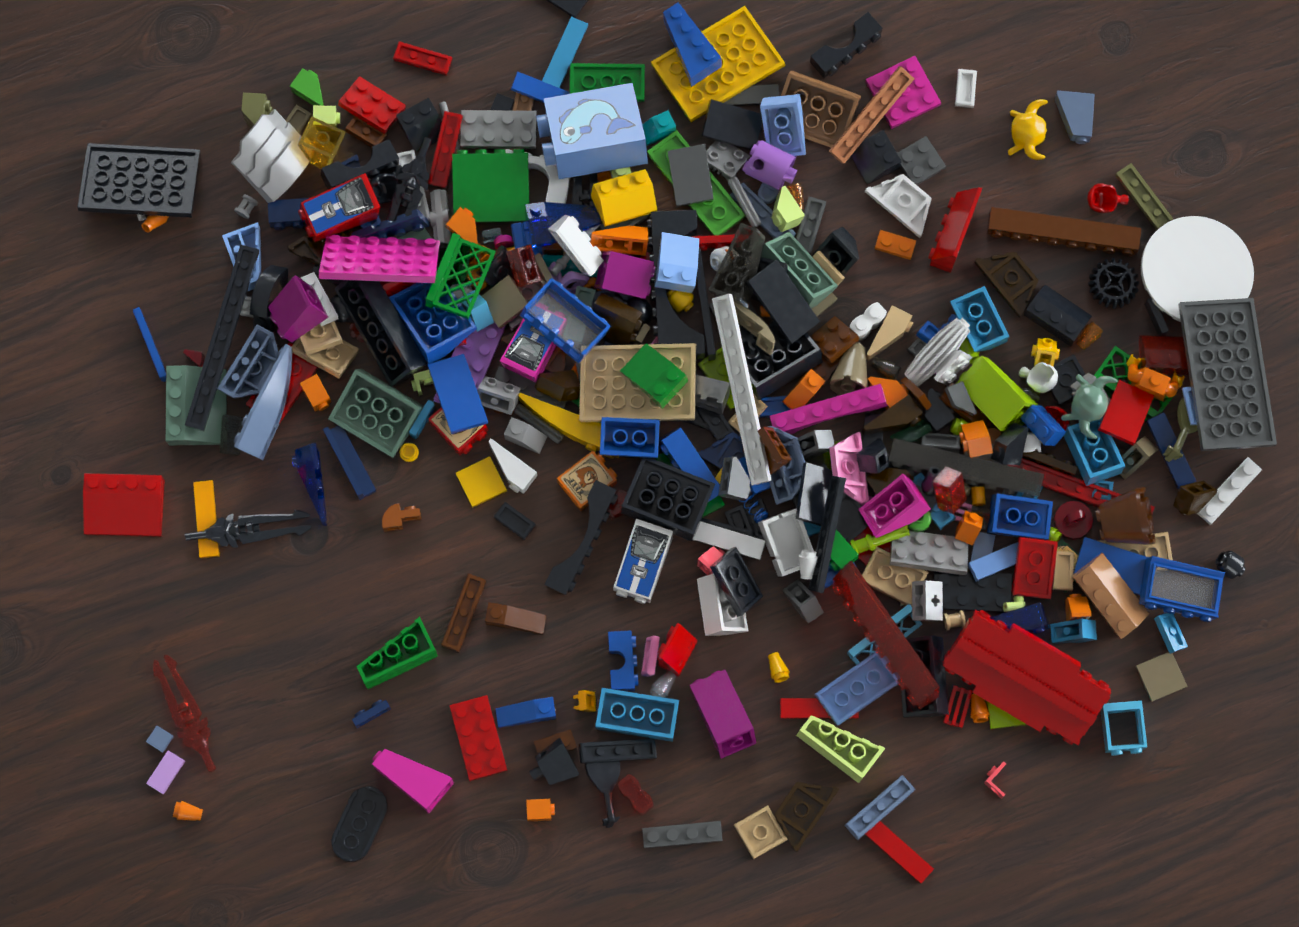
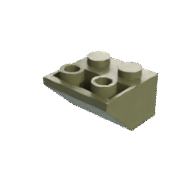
M243 92L241 111L246 123L252 128L261 115H269L273 108L270 107V100L267 99L266 94Z

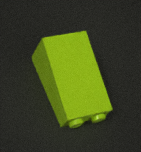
M984 356L976 358L969 370L960 375L957 382L963 381L970 399L1000 431H1005L1014 422L1024 425L1025 423L1020 419L1031 405H1038L996 364Z

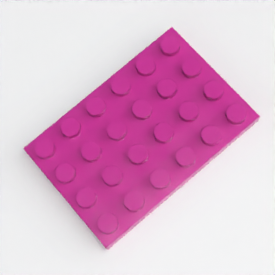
M331 235L326 237L319 269V279L435 283L440 241L431 238L417 240L415 238L397 239L395 237L378 238L375 236L360 238L358 236L340 237L339 235Z

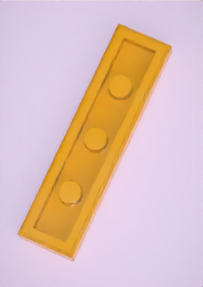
M213 480L193 482L197 532L205 531L217 521ZM206 538L198 539L200 558L219 557V544Z

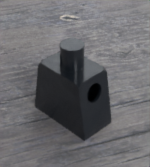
M558 738L535 756L539 766L529 771L534 782L545 776L549 785L580 775L561 738Z

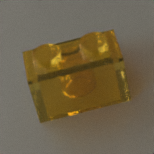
M311 116L298 146L312 165L323 168L332 164L346 132Z

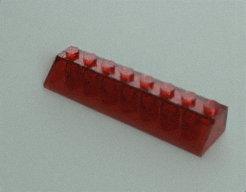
M851 560L833 578L832 589L837 596L841 595L844 600L842 603L848 612L852 611L855 616L853 619L857 626L863 627L866 631L864 633L869 643L873 642L875 644L877 655L880 658L884 657L887 662L886 667L891 674L895 673L898 678L896 681L902 690L906 689L909 694L907 696L913 706L917 705L920 710L939 697L940 687Z

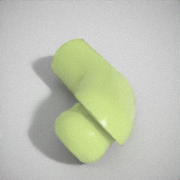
M1014 596V602H1005L1003 604L1004 612L1021 611L1026 605L1024 597Z

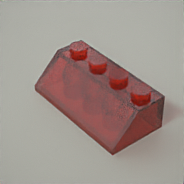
M1139 336L1140 369L1146 367L1161 374L1177 373L1179 375H1189L1183 337Z

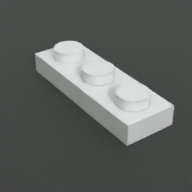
M313 272L301 277L303 281L315 289L328 315V318L321 322L320 325L324 326L337 320L338 315L315 273Z

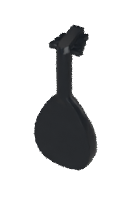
M620 761L585 763V770L589 780L604 795L607 818L602 819L603 826L611 828L620 819V816L615 817L611 795L620 775Z

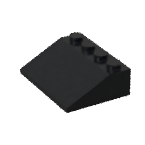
M773 321L767 325L775 339L771 355L764 350H759L757 347H754L755 352L752 355L747 351V346H743L753 394L758 400L823 362L821 349L807 332L795 342L789 344Z
M642 457L622 504L621 513L634 519L673 531L674 535L693 541L715 483L655 459Z

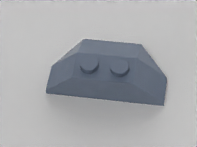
M257 324L217 389L234 399L259 394L270 374L272 366L278 359V348L274 334Z
M768 426L775 430L792 459L771 475L772 481H769L775 503L778 505L796 497L800 489L802 468L805 460L797 437L774 426Z

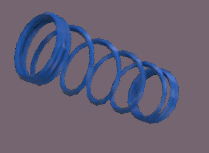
M754 495L749 496L748 499H746L745 501L739 500V502H744V508H746L745 503L748 500H750ZM759 501L746 508L749 509L750 515H755L754 521L756 523L765 520L768 516L766 511L760 513L764 508H761L755 514L750 513L751 508L756 506Z

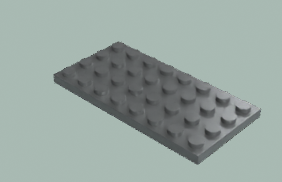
M1254 299L1180 302L1178 306L1201 451L1276 446L1277 441Z

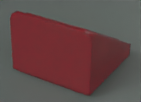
M188 349L183 351L185 356L197 367H203L205 356L202 352Z

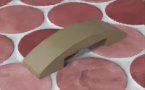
M734 302L738 323L757 337V346L771 355L775 339L768 326L751 310Z

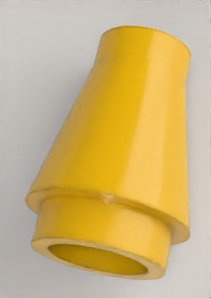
M775 652L768 655L771 678L774 679L775 683L787 680L790 671L779 653Z

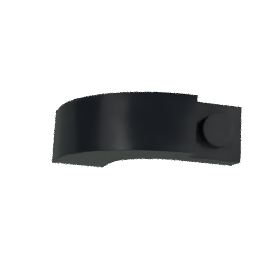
M271 265L258 278L250 303V315H253V330L258 324L270 332L274 331V322L270 318L271 312L268 307L288 284V268Z

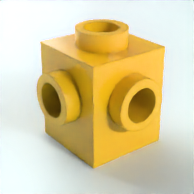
M1038 338L1037 344L1033 345L1031 356H1034V366L1044 362L1054 367V362L1058 360L1060 349H1057V341L1049 338Z

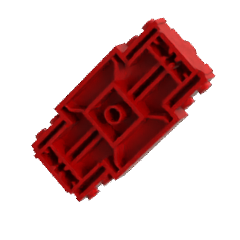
M975 609L971 619H968L951 649L944 656L943 666L945 671L952 675L958 674L962 677L961 680L969 685L974 684V694L1037 731L1041 732L1042 728L1046 726L1047 731L1054 735L1056 733L1060 734L1067 743L1079 745L1082 736H1085L1090 726L1097 719V715L1104 704H1107L1110 699L1111 689L1109 685L1102 680L1096 681L1085 670L1079 671L1081 662L1015 623L1008 629L1004 622L1000 620L996 622L990 618L991 616L983 610L979 612Z

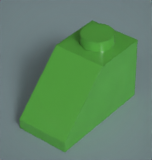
M302 68L290 85L292 93L311 105L324 106L318 75L311 70L306 71Z

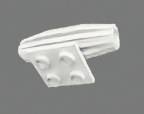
M955 318L942 328L916 355L904 373L905 376L916 386H920L935 373L934 379L945 385L953 382L957 378L956 374L961 369L964 370L968 367L972 358L969 354L958 350L970 332L968 328L970 324L963 318L960 320Z

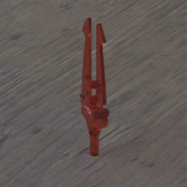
M164 655V659L184 702L177 704L157 660H154L153 670L154 676L160 679L176 727H182L184 730L177 732L179 738H184L183 743L185 746L192 747L201 754L208 771L212 772L216 770V767L208 752V738L211 734L210 728L207 727L208 719L205 717L201 721L199 720L202 713L184 681L176 671L178 663L170 656Z

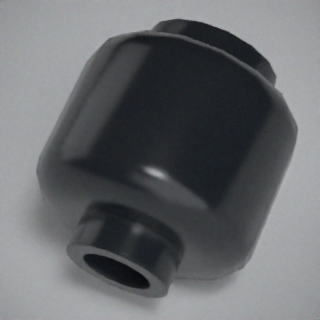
M1231 550L1221 552L1216 559L1217 571L1225 572L1224 576L1230 579H1234L1237 576L1240 577L1245 571L1244 558Z

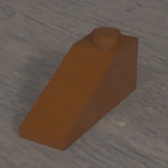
M488 602L485 623L489 626L543 635L547 615Z

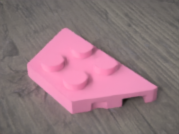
M857 432L830 447L829 450L833 476L846 478L844 493L861 505H864L869 501L866 472H860L856 454L862 450L861 433Z

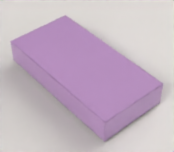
M167 751L146 784L164 795L185 761L172 752Z

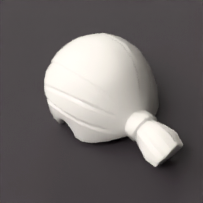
M1044 362L1036 364L1031 370L1022 367L1019 372V376L1027 378L1028 385L1039 393L1052 390L1058 381L1056 369Z

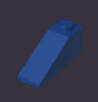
M553 697L534 699L496 708L498 728L556 719Z

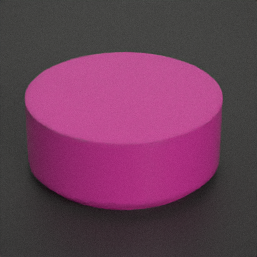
M500 235L494 239L495 248L498 249L501 245L505 246V248L513 246L512 236Z

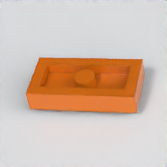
M880 230L875 250L911 260L916 240Z

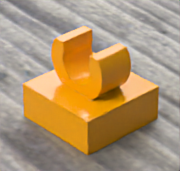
M582 690L578 691V695L573 696V699H579V705L574 706V709L585 712L596 711L595 692Z

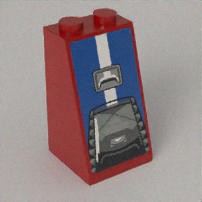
M364 173L301 202L298 213L301 220H305L307 224L306 232L308 236L312 237L314 242L377 219L380 205L367 175Z

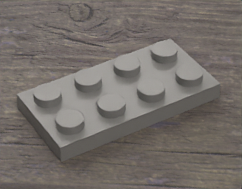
M461 110V115H463L461 148L536 149L537 111Z
M909 530V536L891 541L890 565L959 575L967 574L968 543L957 540L954 536Z

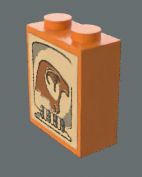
M591 451L557 478V483L580 511L589 506L587 496L595 480L610 487L617 484V474L611 467L608 469L604 464L606 461L600 453L596 454L594 451Z

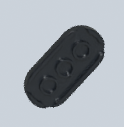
M366 786L357 789L350 796L331 839L333 851L341 860L356 862L368 854L388 809L387 799L379 789Z

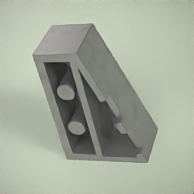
M696 375L695 406L722 415L730 395V383Z

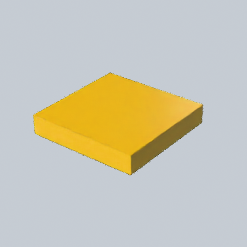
M487 457L456 472V476L472 508L507 492L491 457Z

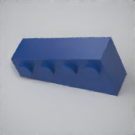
M679 2L663 12L664 24L676 48L691 87L722 67L721 56Z

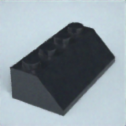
M928 635L898 640L903 717L915 718L949 715L946 671L943 666V637Z

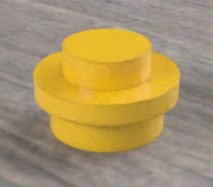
M406 443L400 448V457L406 462H413L417 459L419 450L415 444Z

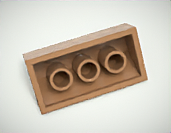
M1100 553L1072 575V578L1118 638H1124L1149 615L1148 611L1142 604H1139L1138 598L1103 553Z

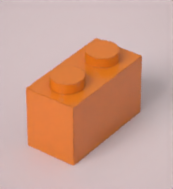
M983 420L961 425L962 432H959L960 442L963 445L964 452L968 451L970 458L993 453L990 435Z

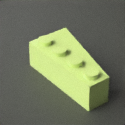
M812 715L796 735L858 783H860L885 749L880 745L877 746L870 743V741L864 738L861 739L846 730L843 731L836 728L834 725Z

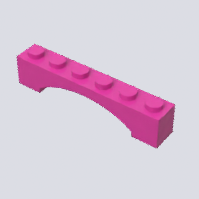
M881 384L771 415L770 419L772 426L789 434H794L799 430L827 420L887 407L883 388Z

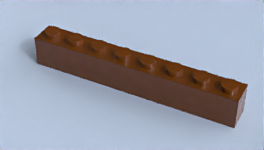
M991 207L987 234H991L995 238L1005 236L1010 237L1011 240L1026 239L1031 243H1039L1041 241L1047 242L1051 246L1062 244L1068 248L1083 247L1088 251H1095L1097 249L1103 250L1104 253L1108 254L1118 252L1124 256H1133L1139 251L1141 228Z

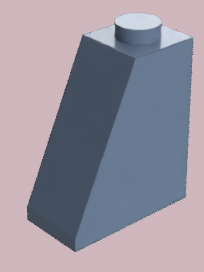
M1057 90L1055 103L1070 141H1075L1078 144L1090 142L1095 94Z

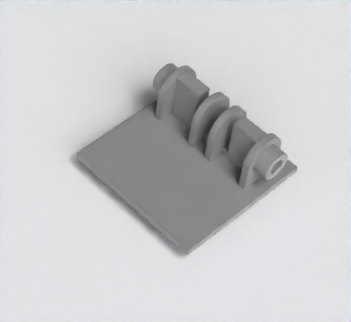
M716 140L706 151L709 168H713L712 171L714 172L718 169L717 174L719 175L722 172L721 176L727 180L736 177V173L750 157V155L736 146Z

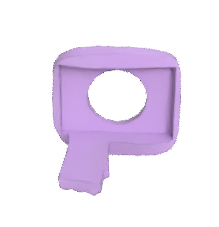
M555 262L550 265L549 271L556 265ZM574 271L568 272L563 277L561 272L556 276L552 275L555 281L560 282L566 290L575 294L577 286L583 287L589 280L588 275ZM576 282L570 289L566 288L570 283Z

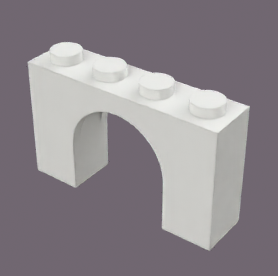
M505 149L506 153H513L512 150ZM528 153V169L541 171L549 181L546 208L565 211L570 178L559 179L556 165L546 166L544 155L537 157Z

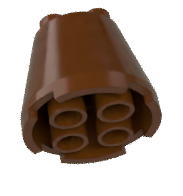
M1145 487L1135 488L1100 504L1097 508L1098 510H1096L1097 521L1102 524L1100 529L1102 541L1140 545L1155 544V534H1152L1154 521L1149 497H1144Z

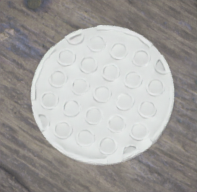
M1187 216L1164 224L1149 239L1141 259L1142 281L1152 301L1162 312H1166L1173 319L1180 322L1178 306L1180 302L1248 298L1253 286V263L1244 242L1226 225L1206 217Z

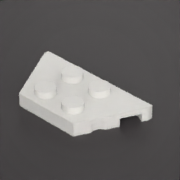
M904 174L896 176L892 180L883 181L874 187L866 188L865 192L916 236L919 238L922 236L931 202V197Z

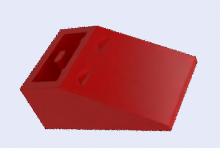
M677 623L675 627L671 626L668 631L666 644L662 643L657 652V660H659V667L679 677L697 644V639L681 624Z

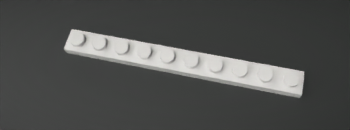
M726 294L712 298L749 477L751 485H758L772 480L765 447L761 443L760 435L757 432L761 428L732 294Z

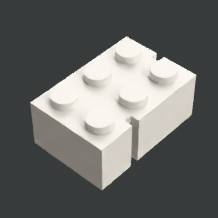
M797 508L758 522L770 557H775L772 562L778 577L800 570L799 555H801V550L814 551L803 521L795 519Z

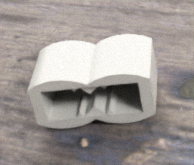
M878 302L871 304L863 315H859L851 322L850 329L858 334L860 338L858 342L864 340L871 330L878 328L884 322L887 311Z

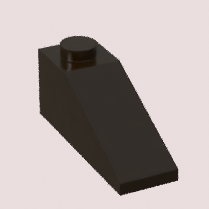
M908 395L865 425L861 432L863 435L905 429L909 425L913 427L921 421L920 417L923 412Z

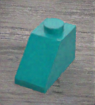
M668 110L651 117L642 125L646 147L665 139L676 131V125Z

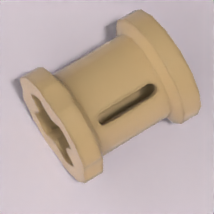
M963 610L955 614H943L946 631L953 627L962 626L964 628L966 620Z

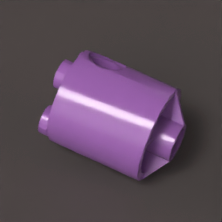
M758 140L750 151L752 157H750L749 161H746L742 171L777 190L782 188L785 181L791 184L798 171L792 168L796 157L763 140Z

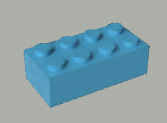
M602 688L595 726L596 730L673 742L679 700Z

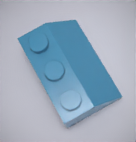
M985 286L950 301L959 320L963 318L970 324L968 327L970 332L967 338L974 352L990 350L1008 341L1009 334Z

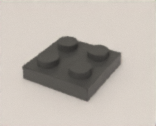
M927 136L897 153L902 161L900 167L916 185L946 169L945 163Z

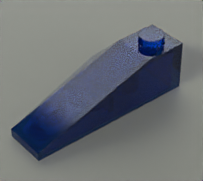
M553 202L525 204V220L532 248L557 243L548 231V228L564 215L573 216L578 221L579 226L577 227L581 231L602 224L603 222L596 207Z

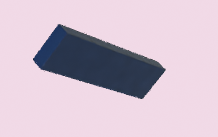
M1161 412L1147 419L1146 423L1177 489L1180 486L1196 482L1184 454L1183 457L1177 460L1172 459L1170 462L1165 460L1163 454L1169 445L1174 447L1177 441L1165 413Z

